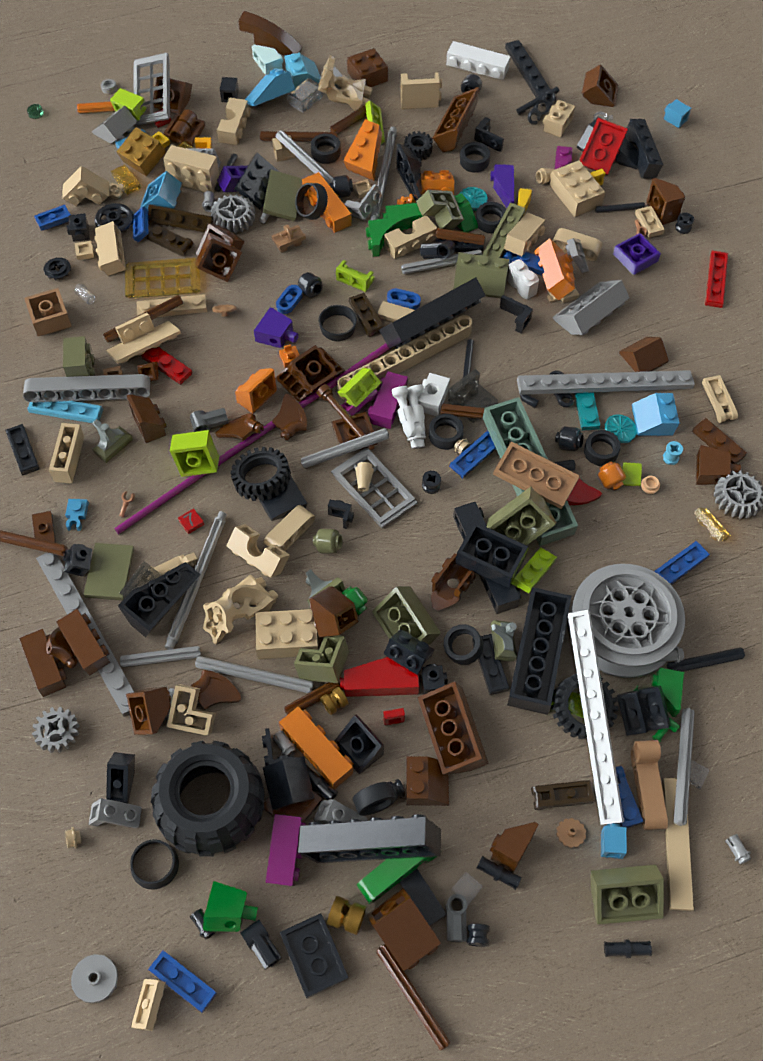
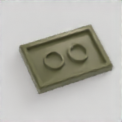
M271 170L263 213L295 221L297 214L295 198L301 187L302 178Z
M95 543L84 590L85 598L123 601L134 546Z

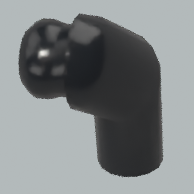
M531 394L520 395L521 400L533 408H536L539 404V400L532 397Z

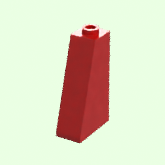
M385 657L344 670V678H340V689L344 690L346 697L418 695V674L416 675L389 657Z

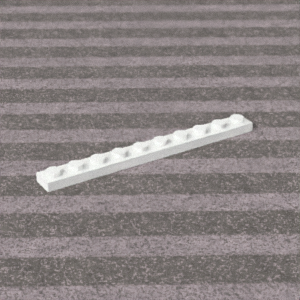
M589 610L569 613V625L601 825L624 822L591 615Z

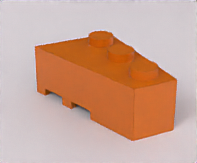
M365 119L343 160L347 170L374 181L382 140L379 124Z
M548 239L534 252L535 255L540 257L539 266L544 268L545 272L542 275L547 290L556 299L560 300L575 289L573 259L571 255L565 253L551 239Z

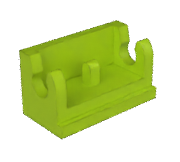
M122 88L110 99L115 111L126 106L137 121L140 120V117L146 111L145 106L140 109V106L145 101L143 97Z
M342 260L339 266L336 267V280L366 292L375 280V276H372L374 272L369 271L368 274H364L346 265L347 261Z
M362 368L338 391V394L347 399V404L357 407L381 384V381L371 369Z

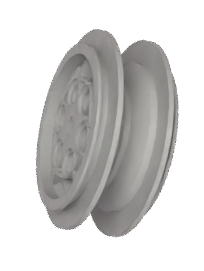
M633 564L609 565L591 573L577 589L569 612L590 611L599 670L606 674L623 678L644 676L658 670L659 667L661 668L667 661H658L667 657L676 648L685 627L683 604L671 584L656 572ZM615 597L620 598L622 601H617ZM603 612H609L611 616H607ZM647 616V617L651 618L652 621H649V620L645 619L644 617ZM568 618V628H569V634H570V637H571V631H570V625H569V618ZM613 629H618L621 633H616ZM633 631H638L641 635H636Z

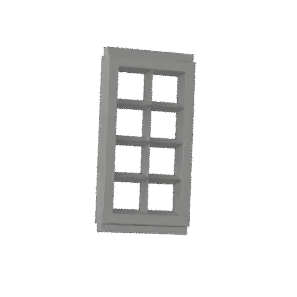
M168 53L134 60V94L140 96V93L150 91V101H146L141 105L150 104V114L142 115L140 120L135 123L136 126L167 120L170 117V58ZM163 63V72L153 74V65ZM150 66V75L140 77V68ZM163 76V85L153 87V78ZM150 79V88L140 90V81ZM163 89V98L153 100V91ZM163 102V111L153 113V103Z
M364 448L331 471L337 481L381 528L390 524L418 503L409 491L367 448ZM368 459L375 466L373 468L374 472L379 470L385 478L375 485L370 482L371 487L369 491L359 494L353 487L357 484V479L349 483L343 475L353 468L355 469L358 463ZM388 480L395 489L384 496L377 487ZM375 490L381 499L369 505L363 497ZM399 492L405 500L394 507L388 498ZM385 501L391 510L380 516L373 508Z

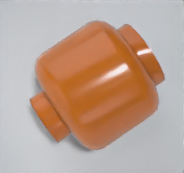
M611 461L599 468L598 477L606 489L613 488L616 490L624 485L623 481L626 479V474L619 463Z

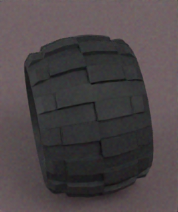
M204 741L191 743L192 746L184 750L180 748L171 754L169 762L162 764L156 774L157 782L152 787L151 794L153 817L166 840L170 841L177 849L187 854L195 853L201 857H214L215 853L224 851L226 854L235 850L238 843L242 840L247 841L253 834L257 822L262 818L265 792L257 767L253 765L250 758L238 748L232 749L229 744L220 741H213V743H205ZM203 774H225L230 781L231 789L229 799L220 810L209 815H197L189 812L183 806L180 795L189 782Z

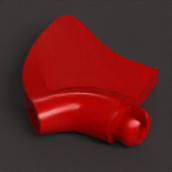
M579 478L567 502L569 505L587 504L599 499L602 493Z

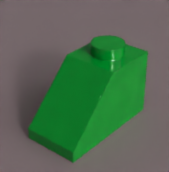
M462 193L454 196L464 219L457 227L462 232L467 233L477 229L478 224L469 201Z
M659 667L657 673L652 675L651 686L661 685L667 711L672 717H677L681 710L684 672Z

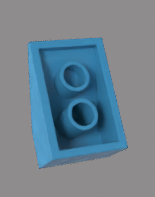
M278 68L270 70V74L265 75L246 97L245 100H248V105L256 106L294 91L295 87L290 71L278 70Z

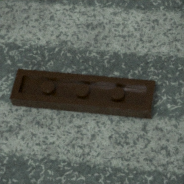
M149 204L148 207L149 222L204 233L208 224H213V216Z

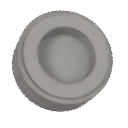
M106 79L101 83V88L105 94H112L116 92L117 85L114 80Z

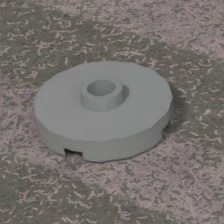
M94 954L87 956L78 962L73 970L71 977L72 990L78 998L86 1003L103 1002L113 994L117 987L118 970L113 961L104 955ZM97 974L98 979L95 982H91V976Z

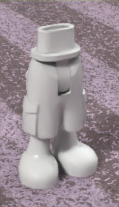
M422 384L409 388L407 386H400L392 389V395L397 399L400 406L398 409L400 422L408 438L407 440L411 443L412 449L425 447V415L423 406L418 405V396L425 390Z

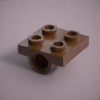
M186 109L182 114H175L163 135L170 141L193 147L195 137H199L205 127V121L197 119L193 111Z

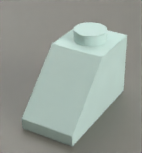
M252 45L253 58L265 75L270 74V70L282 69L283 58L275 49Z

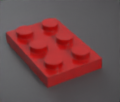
M598 118L579 161L588 169L594 171L603 169L605 175L608 176L628 129Z

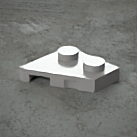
M572 238L567 240L566 250L568 255H571L582 273L588 272L589 269L580 239Z

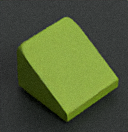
M623 463L622 469L626 474L623 484L625 486H641L642 464Z

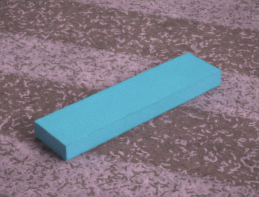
M76 401L30 402L27 410L29 413L92 423L96 419L100 420L103 407Z

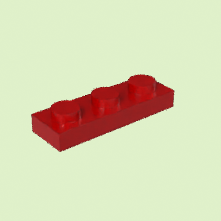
M160 347L150 348L141 355L148 363L157 361L158 370L179 385L192 375L190 368Z

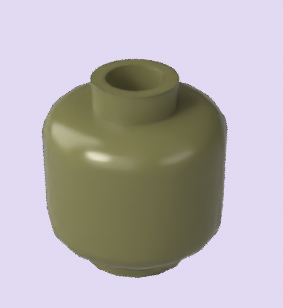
M319 529L313 537V545L319 553L334 554L342 548L343 537L336 529Z

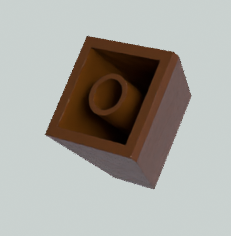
M404 888L367 914L373 927L403 971L417 966L422 957L433 954L438 949V945L441 944Z

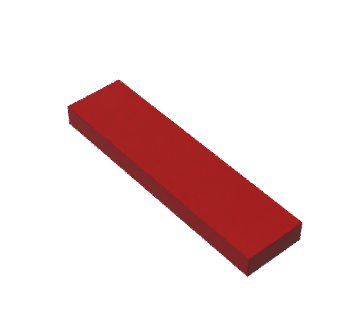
M711 251L705 300L706 306L723 307L728 253Z

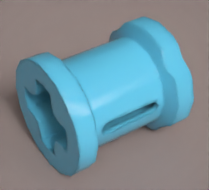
M676 441L669 442L663 454V461L668 465L677 464L679 456L683 452V446Z

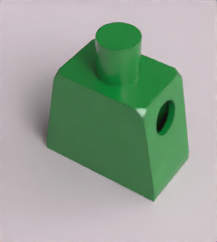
M213 881L204 914L203 931L238 932L241 929L243 919L256 921L258 907L246 905V891Z

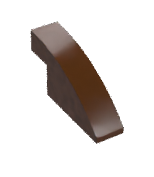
M243 11L238 20L239 31L252 33L255 45L273 48L278 54L283 56L301 52L302 46L282 28L261 16Z

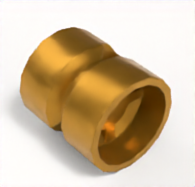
M336 896L328 916L327 925L338 929L343 926L345 931L357 935L367 906L357 902L350 904L348 899Z

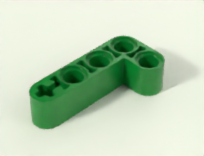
M437 856L386 859L357 883V887L368 903L372 904L420 865L431 862Z

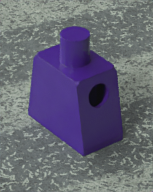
M271 307L254 329L256 342L278 348L283 347L287 340L295 343L299 336L298 333L293 331L292 320Z

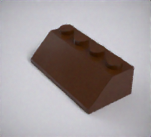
M479 87L454 96L432 138L442 152L452 151L457 147V143L462 137L464 129L468 126V122L477 106L480 92Z
M454 681L418 697L443 775L470 772L489 764L465 693L458 683Z

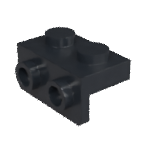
M400 629L389 639L384 655L417 675L420 673L423 664L433 655L435 649L431 648L427 643L416 639L409 632Z

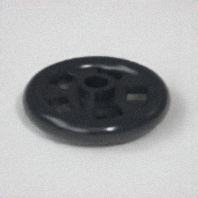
M111 203L97 211L94 222L96 227L110 222H114L116 226L124 223L118 227L121 233H123L132 226L134 215L128 206L120 203ZM126 213L127 217L122 218V214ZM103 215L106 216V220L101 219Z

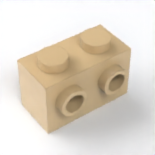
M561 100L552 105L549 114L545 115L543 120L544 132L561 138L573 119L575 106Z

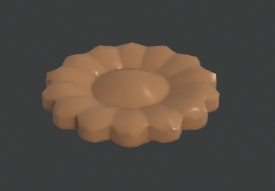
M227 304L218 305L212 309L213 312L222 313V316L226 317L229 316L228 312L235 311L237 308Z
M573 818L564 819L556 829V836L559 838V842L569 848L579 847L586 839V830L579 820H574Z

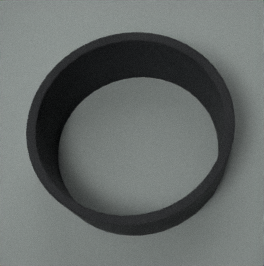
M319 183L303 184L295 198L297 212L310 220L319 219L324 214L328 203L327 191ZM313 186L317 192V203L314 210L306 215L303 201L307 190Z
M332 305L320 313L318 321L321 332L327 339L343 341L353 335L357 318L354 311L349 307ZM334 315L345 316L353 323V327L350 330L340 334L330 333L322 326L327 318Z
M157 839L141 843L134 850L130 860L133 879L141 887L150 890L167 886L175 878L179 868V858L174 848L164 841ZM150 844H164L172 854V866L167 875L153 882L140 879L133 870V862L138 852Z

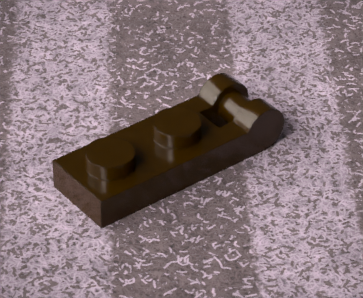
M157 224L146 235L147 240L180 256H184L187 253V249L194 245L190 238L181 237Z
M361 293L350 297L349 304L362 324L367 337L373 336V333L376 332L380 333L379 330L384 327L366 294Z
M591 780L531 787V793L535 798V802H533L534 810L594 803ZM545 793L549 794V799L543 800V794Z

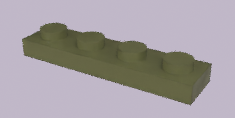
M510 202L482 256L502 257L505 251L504 246L507 234L522 219L525 213L524 207Z

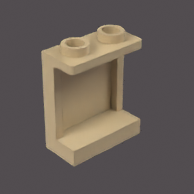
M438 72L435 73L434 79L408 80L407 74H401V108L438 107L439 101L442 98L441 91H439V88H442V78H439Z

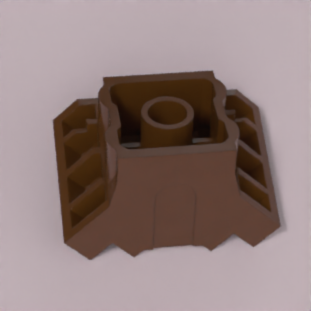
M314 345L292 360L287 368L276 376L275 379L300 402L318 390L322 385L327 384L343 373L345 369L322 347L318 348Z

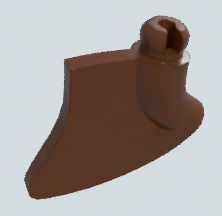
M284 394L281 409L272 420V423L283 431L280 434L281 438L284 437L285 441H287L298 431H306L307 418L301 405L289 394Z
M249 413L225 424L215 434L218 438L233 437L244 441L253 433H262L261 431H264V426L256 421L254 414Z
M56 628L47 640V654L57 657L68 668H74L78 664L77 657L60 628Z
M203 670L200 679L191 684L192 687L200 688L198 701L204 710L219 703H236L241 701V695L236 687L227 678L216 672Z

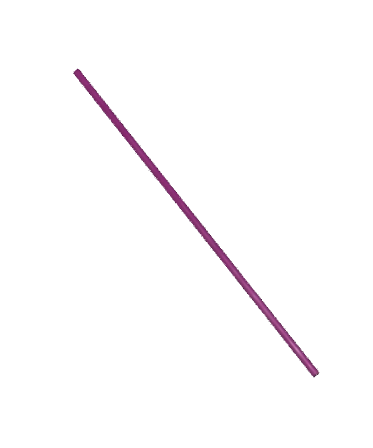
M385 343L328 382L327 385L332 389L338 385V380L341 377L370 363L390 348ZM317 390L299 402L302 408L319 398ZM272 421L266 424L264 431H261L262 433H253L246 440L219 457L218 466L277 426ZM206 474L190 476L115 527V531L119 535Z

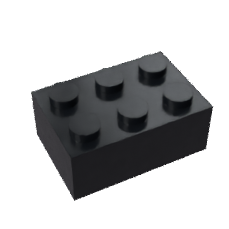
M474 522L457 551L456 564L504 587L510 588L526 558L528 546Z

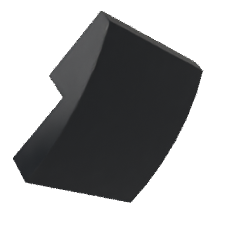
M292 477L289 480V485H284L285 490L283 492L278 489L279 495L275 496L272 493L271 499L264 496V501H260L271 521L285 518L298 505L306 508L308 504Z
M661 685L617 695L627 736L643 734L651 730L666 729L671 726Z

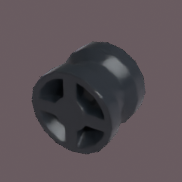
M681 213L675 225L676 231L681 234L689 233L694 223L693 215Z
M432 470L425 472L422 479L423 490L428 494L437 493L440 490L441 484L440 474Z
M485 924L467 925V931L469 932L467 945L474 947L489 946L487 933L490 931V926Z

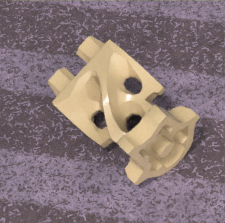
M330 55L326 65H324L318 91L327 94L330 101L347 103L354 111L362 106H366L365 104L370 100L367 98L370 97L372 88L365 86V79L352 80L344 75L342 77L334 76L335 58ZM337 84L341 89L336 88L334 85Z
M249 575L235 587L228 588L223 593V597L217 601L203 605L206 613L203 629L210 633L215 645L222 641L225 633L228 634L232 631L234 627L232 622L235 619L245 617L249 620L255 616L256 612H270L272 605L278 598V594L274 590L268 592L265 590L266 581L262 577L255 579L252 575ZM233 603H238L240 608H235Z

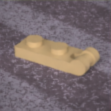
M721 376L704 378L702 384L715 410L717 421L722 423L727 419H738V412Z

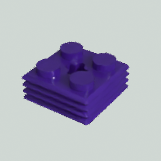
M639 233L616 245L613 255L635 275L657 263L661 253Z

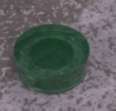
M32 104L27 108L28 116L31 119H39L44 114L42 106L39 104Z

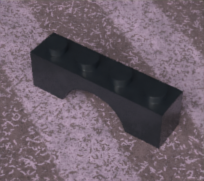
M630 119L626 127L628 132L625 138L632 145H637L639 160L637 168L641 179L657 178L664 164L646 120Z

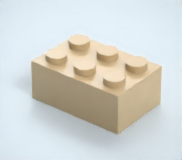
M171 145L163 158L166 171L182 182L181 186L203 192L212 191L214 193L219 177L217 156Z
M579 160L551 171L549 186L574 217L594 210L596 206L603 205L605 191Z
M311 609L255 613L258 659L297 657L300 648L318 650V633Z

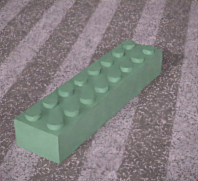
M519 397L484 409L483 420L500 459L511 442L547 459ZM512 485L517 496L524 492V490ZM567 501L562 509L546 502L556 521V525L536 538L539 546L575 535L578 524Z

